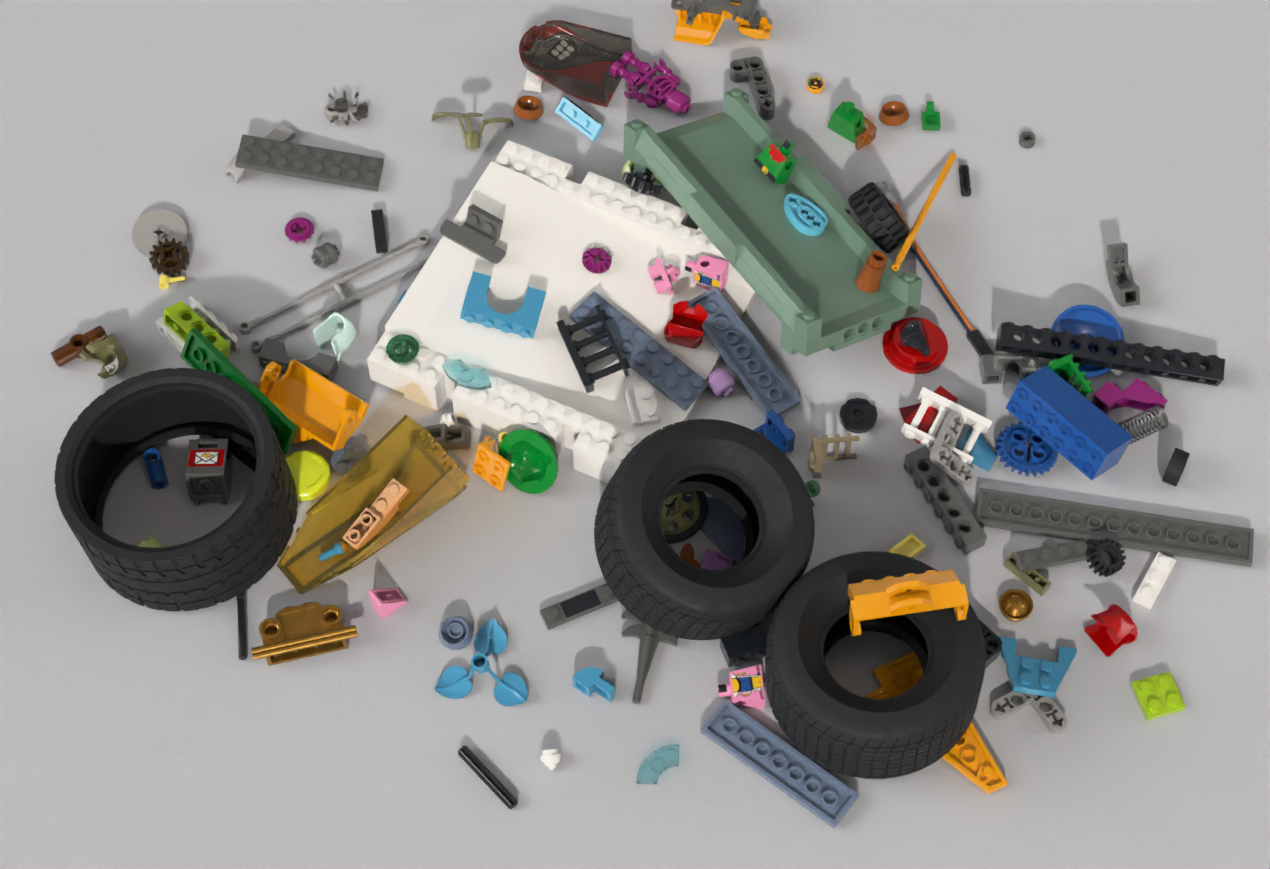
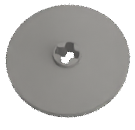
M156 209L143 214L136 221L132 230V239L135 247L141 254L151 258L149 252L154 251L152 246H159V240L164 243L165 238L169 242L175 238L176 243L182 241L183 246L187 240V227L184 220L177 213L166 209ZM159 231H162L161 236L158 237L157 234H159Z

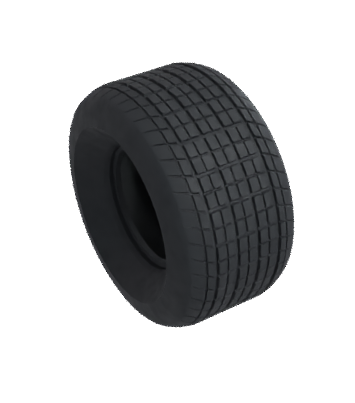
M693 419L677 422L674 425L665 426L663 429L651 433V436L648 435L642 439L626 455L605 487L598 504L594 524L596 526L594 527L595 551L599 567L605 581L619 602L632 615L651 628L688 640H715L731 636L734 633L737 634L753 627L767 617L778 606L781 599H784L783 596L789 588L791 589V586L803 576L811 557L815 532L814 513L808 490L790 459L776 445L759 433L739 424L716 419ZM684 491H702L717 496L726 502L737 514L743 526L745 550L741 562L726 569L708 570L691 565L679 557L670 547L662 529L661 511L664 500Z
M880 551L850 553L830 559L814 567L800 577L783 596L784 599H781L771 619L767 635L765 663L766 692L775 719L778 720L777 723L783 732L785 731L784 734L811 760L832 771L852 777L865 779L895 778L917 772L935 763L958 743L968 729L977 708L986 667L984 635L978 617L970 602L966 620L957 621L954 607L860 621L861 632L876 631L892 635L907 644L918 657L923 675L911 689L901 695L887 699H869L855 695L836 682L825 663V657L830 649L841 639L851 635L849 610L850 601L852 600L848 598V584L861 583L867 579L881 580L887 576L902 577L908 573L922 574L929 570L937 571L933 567L914 558L896 553Z

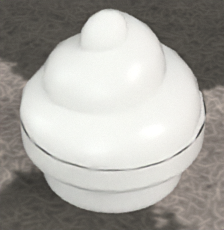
M452 412L443 414L439 422L440 424L445 423L447 427L459 425L456 415Z
M558 749L542 750V756H540L541 762L546 767H549L550 770L555 769L556 764L559 763L561 758Z

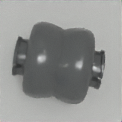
M326 242L322 246L314 248L313 255L311 256L312 260H314L313 263L324 269L338 262L340 253L336 251L338 250L336 245Z

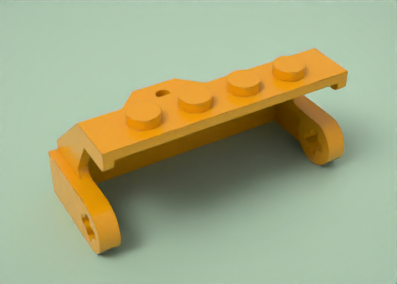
M295 359L290 361L286 373L278 379L281 365L274 361L270 362L266 366L257 388L298 427L292 443L296 444L315 439L333 451L343 449L347 440L364 421L370 404Z
M953 569L943 571L929 570L922 574L908 573L902 577L887 576L881 580L867 579L861 583L848 584V598L852 600L850 601L849 610L852 636L861 635L860 621L954 607L957 621L966 620L969 601L965 584L960 585V581Z

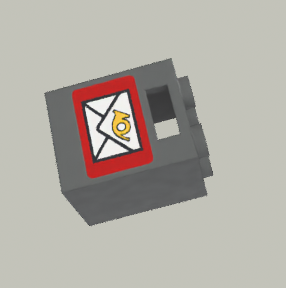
M189 440L184 475L190 500H194L195 505H199L200 500H221L222 505L227 504V499L230 497L233 472L229 440Z

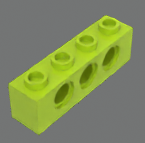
M181 300L164 309L163 323L182 341L186 342L189 331L197 328L227 359L229 358L231 346L229 342L208 325L202 317L196 314L190 306Z

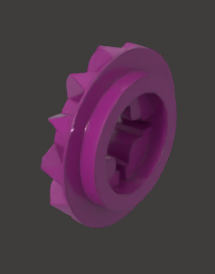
M294 218L286 224L285 234L290 241H295L296 243L303 241L305 243V240L311 239V235L314 234V226L306 218ZM297 227L301 229L302 234H299V232H297Z
M594 246L593 248H588L583 253L582 263L588 271L599 274L606 272L610 268L612 257H610L609 251H605L603 247L596 248ZM599 255L600 260L594 264L595 258Z

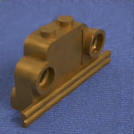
M306 602L300 606H287L279 610L275 618L265 619L259 627L263 646L251 649L254 660L266 657L268 666L347 649L346 639L358 637L356 625L343 626L342 613L339 607L335 605L322 607L317 602Z

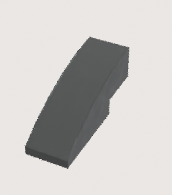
M445 423L413 428L409 430L408 446L411 447L412 443L418 439L427 450L469 449L471 447V430L466 424L447 427Z

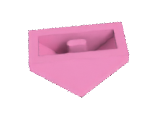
M396 587L374 589L368 592L371 606L381 619H384L407 603L405 597Z

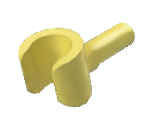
M161 275L159 278V288L167 289L169 288V283L185 280V277L169 278L167 275Z

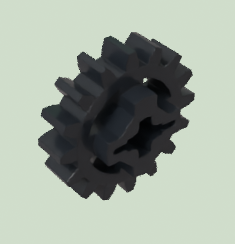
M634 170V173L624 172L622 178L623 182L629 184L630 189L638 193L649 195L651 192L658 194L662 187L660 183L654 181L655 177Z

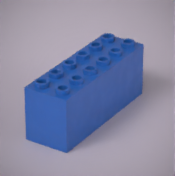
M1044 366L1022 379L1006 406L1008 411L1092 481L1118 464L1133 439V436L1048 366Z

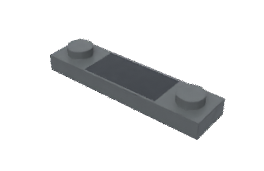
M606 583L540 610V615L547 629L550 630L616 603L619 600Z

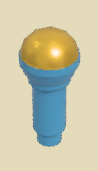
M337 541L332 548L321 553L318 559L321 562L336 554H344L347 546L344 542Z

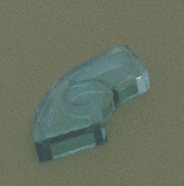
M461 359L442 364L446 375L459 386L475 390L491 388L485 368H469Z
M680 744L663 746L649 754L638 770L636 784L657 785L663 771L670 767L679 766Z

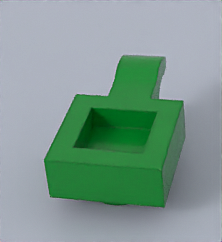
M927 101L925 112L921 114L922 130H940V112H934V101Z

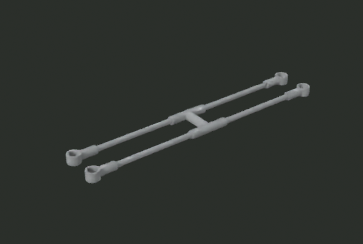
M420 234L417 240L406 244L405 247L350 274L347 273L319 287L318 290L261 318L258 317L249 322H241L239 324L240 333L246 335L250 333L252 328L262 324L263 321L320 293L323 294L333 288L342 299L340 302L274 336L267 337L276 340L316 319L364 298L365 295L420 268L422 269L428 258L348 297L341 284L351 280V278L407 250L410 251L419 246H427L429 244V236L427 234ZM266 338L260 341H252L250 344L252 352L259 353Z

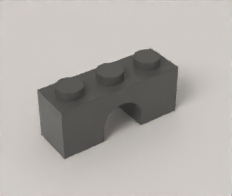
M990 353L982 355L979 364L982 384L1001 383L1003 372L1006 370L1016 372L1019 376V381L1041 369L1039 357L1015 353Z

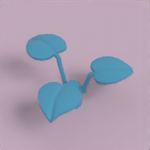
M491 619L484 624L474 639V647L478 653L471 659L472 667H470L469 675L467 676V671L461 666L449 667L442 673L434 688L437 693L450 699L463 698L472 690V683L469 679L472 678L474 671L479 674L488 672L499 683L494 688V697L499 704L514 706L527 701L528 689L524 680L519 675L509 672L503 676L501 681L490 669L487 657L490 656V653L493 655L502 653L508 643L504 630L495 619Z

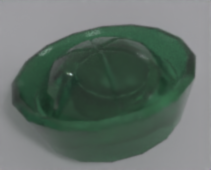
M407 334L393 337L386 346V354L389 359L398 365L412 363L419 352V343L414 337Z

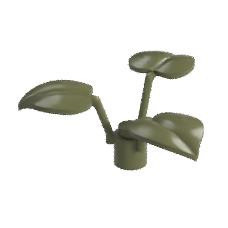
M438 112L432 115V121L444 116L458 118L465 139L466 149L480 148L479 139L482 138V132L486 124L504 122L512 126L514 125L513 120L510 118L497 117L482 120L479 134H477V130H472L471 117H483L481 113ZM462 119L468 120L469 131H465Z

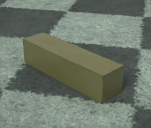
M1012 552L1005 559L1003 566L1042 597L1049 590L1051 582L1036 570L1020 572L1013 557L1015 553Z

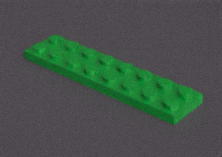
M197 328L191 329L180 357L192 369H201L210 373L220 374L235 381L242 388L249 391L263 407L274 429L283 454H287L298 427Z

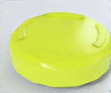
M303 450L285 457L295 482L298 501L313 500L322 495L329 487L331 480L330 467L323 456L314 451Z

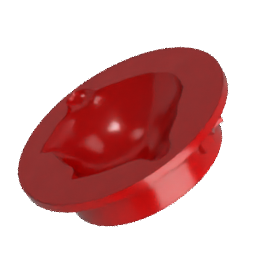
M910 317L892 324L891 329L885 332L882 343L884 355L891 365L898 370L910 374H924L935 370L944 362L948 352V342L943 331L931 321L920 317ZM912 320H919L926 332L929 341L927 347L930 350V355L927 357L923 356L917 348H911L910 346L905 348L901 341L900 333L904 332L903 329Z

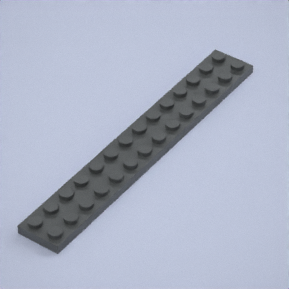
M979 488L975 519L980 526L1070 540L1083 539L1090 543L1110 538L1111 541H1117L1115 545L1120 544L1122 548L1155 553L1160 552L1162 554L1247 567L1252 565L1254 529Z

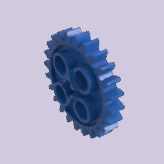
M1018 421L1017 426L1014 423H1011L1010 428L1005 426L1004 431L1001 430L996 441L995 449L998 450L996 455L1001 456L1000 462L1006 461L1004 467L1011 466V472L1018 470V475H1021L1022 472H1025L1026 477L1029 476V473H1032L1034 477H1036L1038 472L1043 475L1044 471L1049 472L1050 468L1054 467L1058 458V452L1029 427L1022 425L1020 421Z

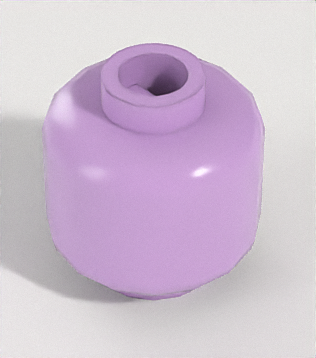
M718 368L707 377L709 379V388L716 396L724 395L726 397L734 391L732 387L735 385V380L726 369L720 370Z

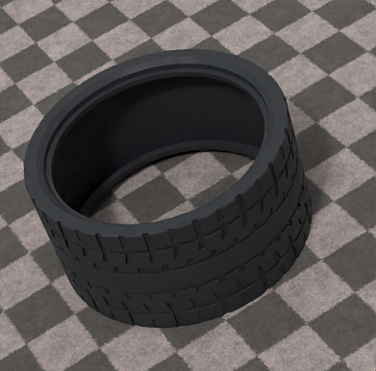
M166 368L146 372L124 380L98 396L77 417L78 419L74 421L61 444L60 453L57 456L54 478L59 508L99 576L111 589L131 602L141 606L145 605L147 608L165 611H192L215 606L217 603H223L248 590L251 585L256 584L271 570L287 547L297 516L295 482L266 412L257 399L235 381L220 374L210 373L201 369ZM213 435L235 441L257 456L254 479L245 499L226 521L200 538L176 546L150 548L121 542L103 532L104 506L115 480L135 458L157 444L182 436Z

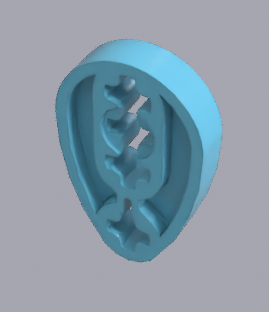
M787 194L783 202L784 212L795 229L808 236L822 234L828 223L825 212L801 196Z

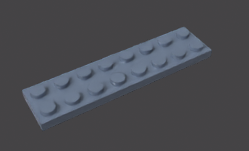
M717 287L688 301L691 308H694L697 303L705 308L708 316L701 325L702 331L765 416L772 409L777 415H781L801 403L800 397Z
M595 291L570 314L569 318L573 322L578 323L597 315L596 305H599L600 310H605L608 317L606 323L622 358L626 357L630 368L684 411L708 388L709 382ZM597 322L583 328V330L592 336L604 331L601 322ZM608 337L598 341L606 348L611 347Z
M726 699L701 728L702 734L832 828L837 826L859 798L858 793Z

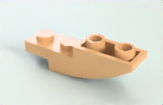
M393 478L371 507L364 509L342 539L356 550H359L391 520L400 509L398 505L409 493V490Z

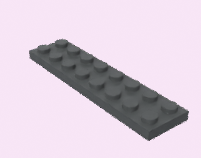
M243 134L235 162V167L372 191H378L384 159Z

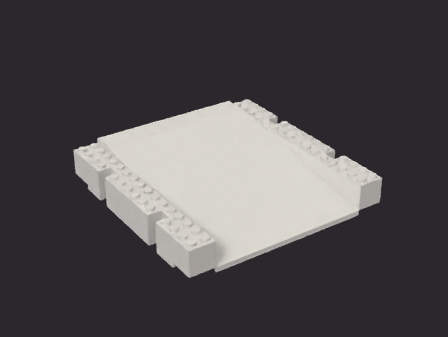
M508 140L495 161L490 162L452 221L462 226L466 222L468 207L472 204L503 220L500 238L494 245L506 251L505 257L498 264H493L443 236L385 325L384 334L367 358L370 378L375 382L404 393L405 398L435 411H439L448 397L452 399L454 414L459 421L497 437L502 432L510 433L517 429L535 431L545 436L553 444L558 458L565 447L572 449L575 470L609 483L623 459L634 446L648 435L651 436V433L663 429L665 426L686 421L698 398L684 411L632 368L628 369L629 376L625 377L623 370H619L596 380L592 384L594 391L586 393L556 322L564 320L565 325L569 324L571 326L576 324L569 318L570 314L595 291L708 381L707 377L714 371L721 355L707 336L703 334L700 346L691 349L667 342L664 338V328L667 322L673 318L674 304L685 300L690 301L708 291L693 282L694 273L685 270L687 261L691 260L697 263L701 255L725 261L728 260L699 227L696 230L687 226L688 213L682 207L651 195L635 192L628 186L592 172H588L583 182L578 184L573 182L572 164ZM596 246V248L603 247L605 251H609L612 263L606 272L592 273L584 267L582 256L588 248ZM599 255L595 258L594 264L600 260ZM655 259H661L665 271L668 270L667 265L672 264L673 267H678L681 271L680 275L677 276V282L669 279L674 291L671 295H669L668 291L658 294L653 283L662 280V276L651 279L647 269L656 264ZM729 263L728 282L722 295L742 320L755 296V291ZM473 271L492 276L486 299L493 310L502 314L514 313L522 307L528 287L546 291L533 339L523 338L518 334L505 333L500 329L487 328L482 324L469 323L464 319H460ZM581 329L574 332L571 338L573 341L576 340L578 342L591 335ZM597 341L581 348L578 354L580 357L584 356L585 358L606 349V347ZM612 354L588 364V367L585 369L587 374L590 372L593 374L619 363L616 355ZM653 386L661 419L660 423L632 426L625 389L632 390L638 387Z

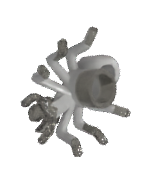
M343 90V98L336 100L330 93L328 94L333 105H326L324 111L325 116L330 119V123L339 125L342 118L345 117V125L348 126V115L356 124L361 118L368 117V115H365L368 112L367 103L356 106L359 92L355 93L354 102L350 106L345 90Z

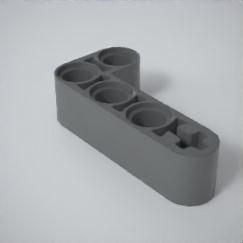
M748 57L733 60L730 64L731 81L735 83L749 81L759 116L763 120L772 119L775 113V100L762 59L759 57Z

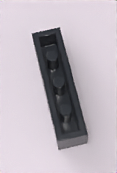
M371 210L376 254L386 253L388 249L383 210Z

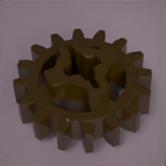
M165 238L164 243L159 240V246L153 245L154 251L149 252L151 256L149 261L152 264V269L156 270L158 275L162 272L163 275L167 276L171 274L172 278L176 272L181 275L180 270H186L185 264H190L188 259L190 254L187 252V246H183L182 241L176 243L175 238L171 242Z

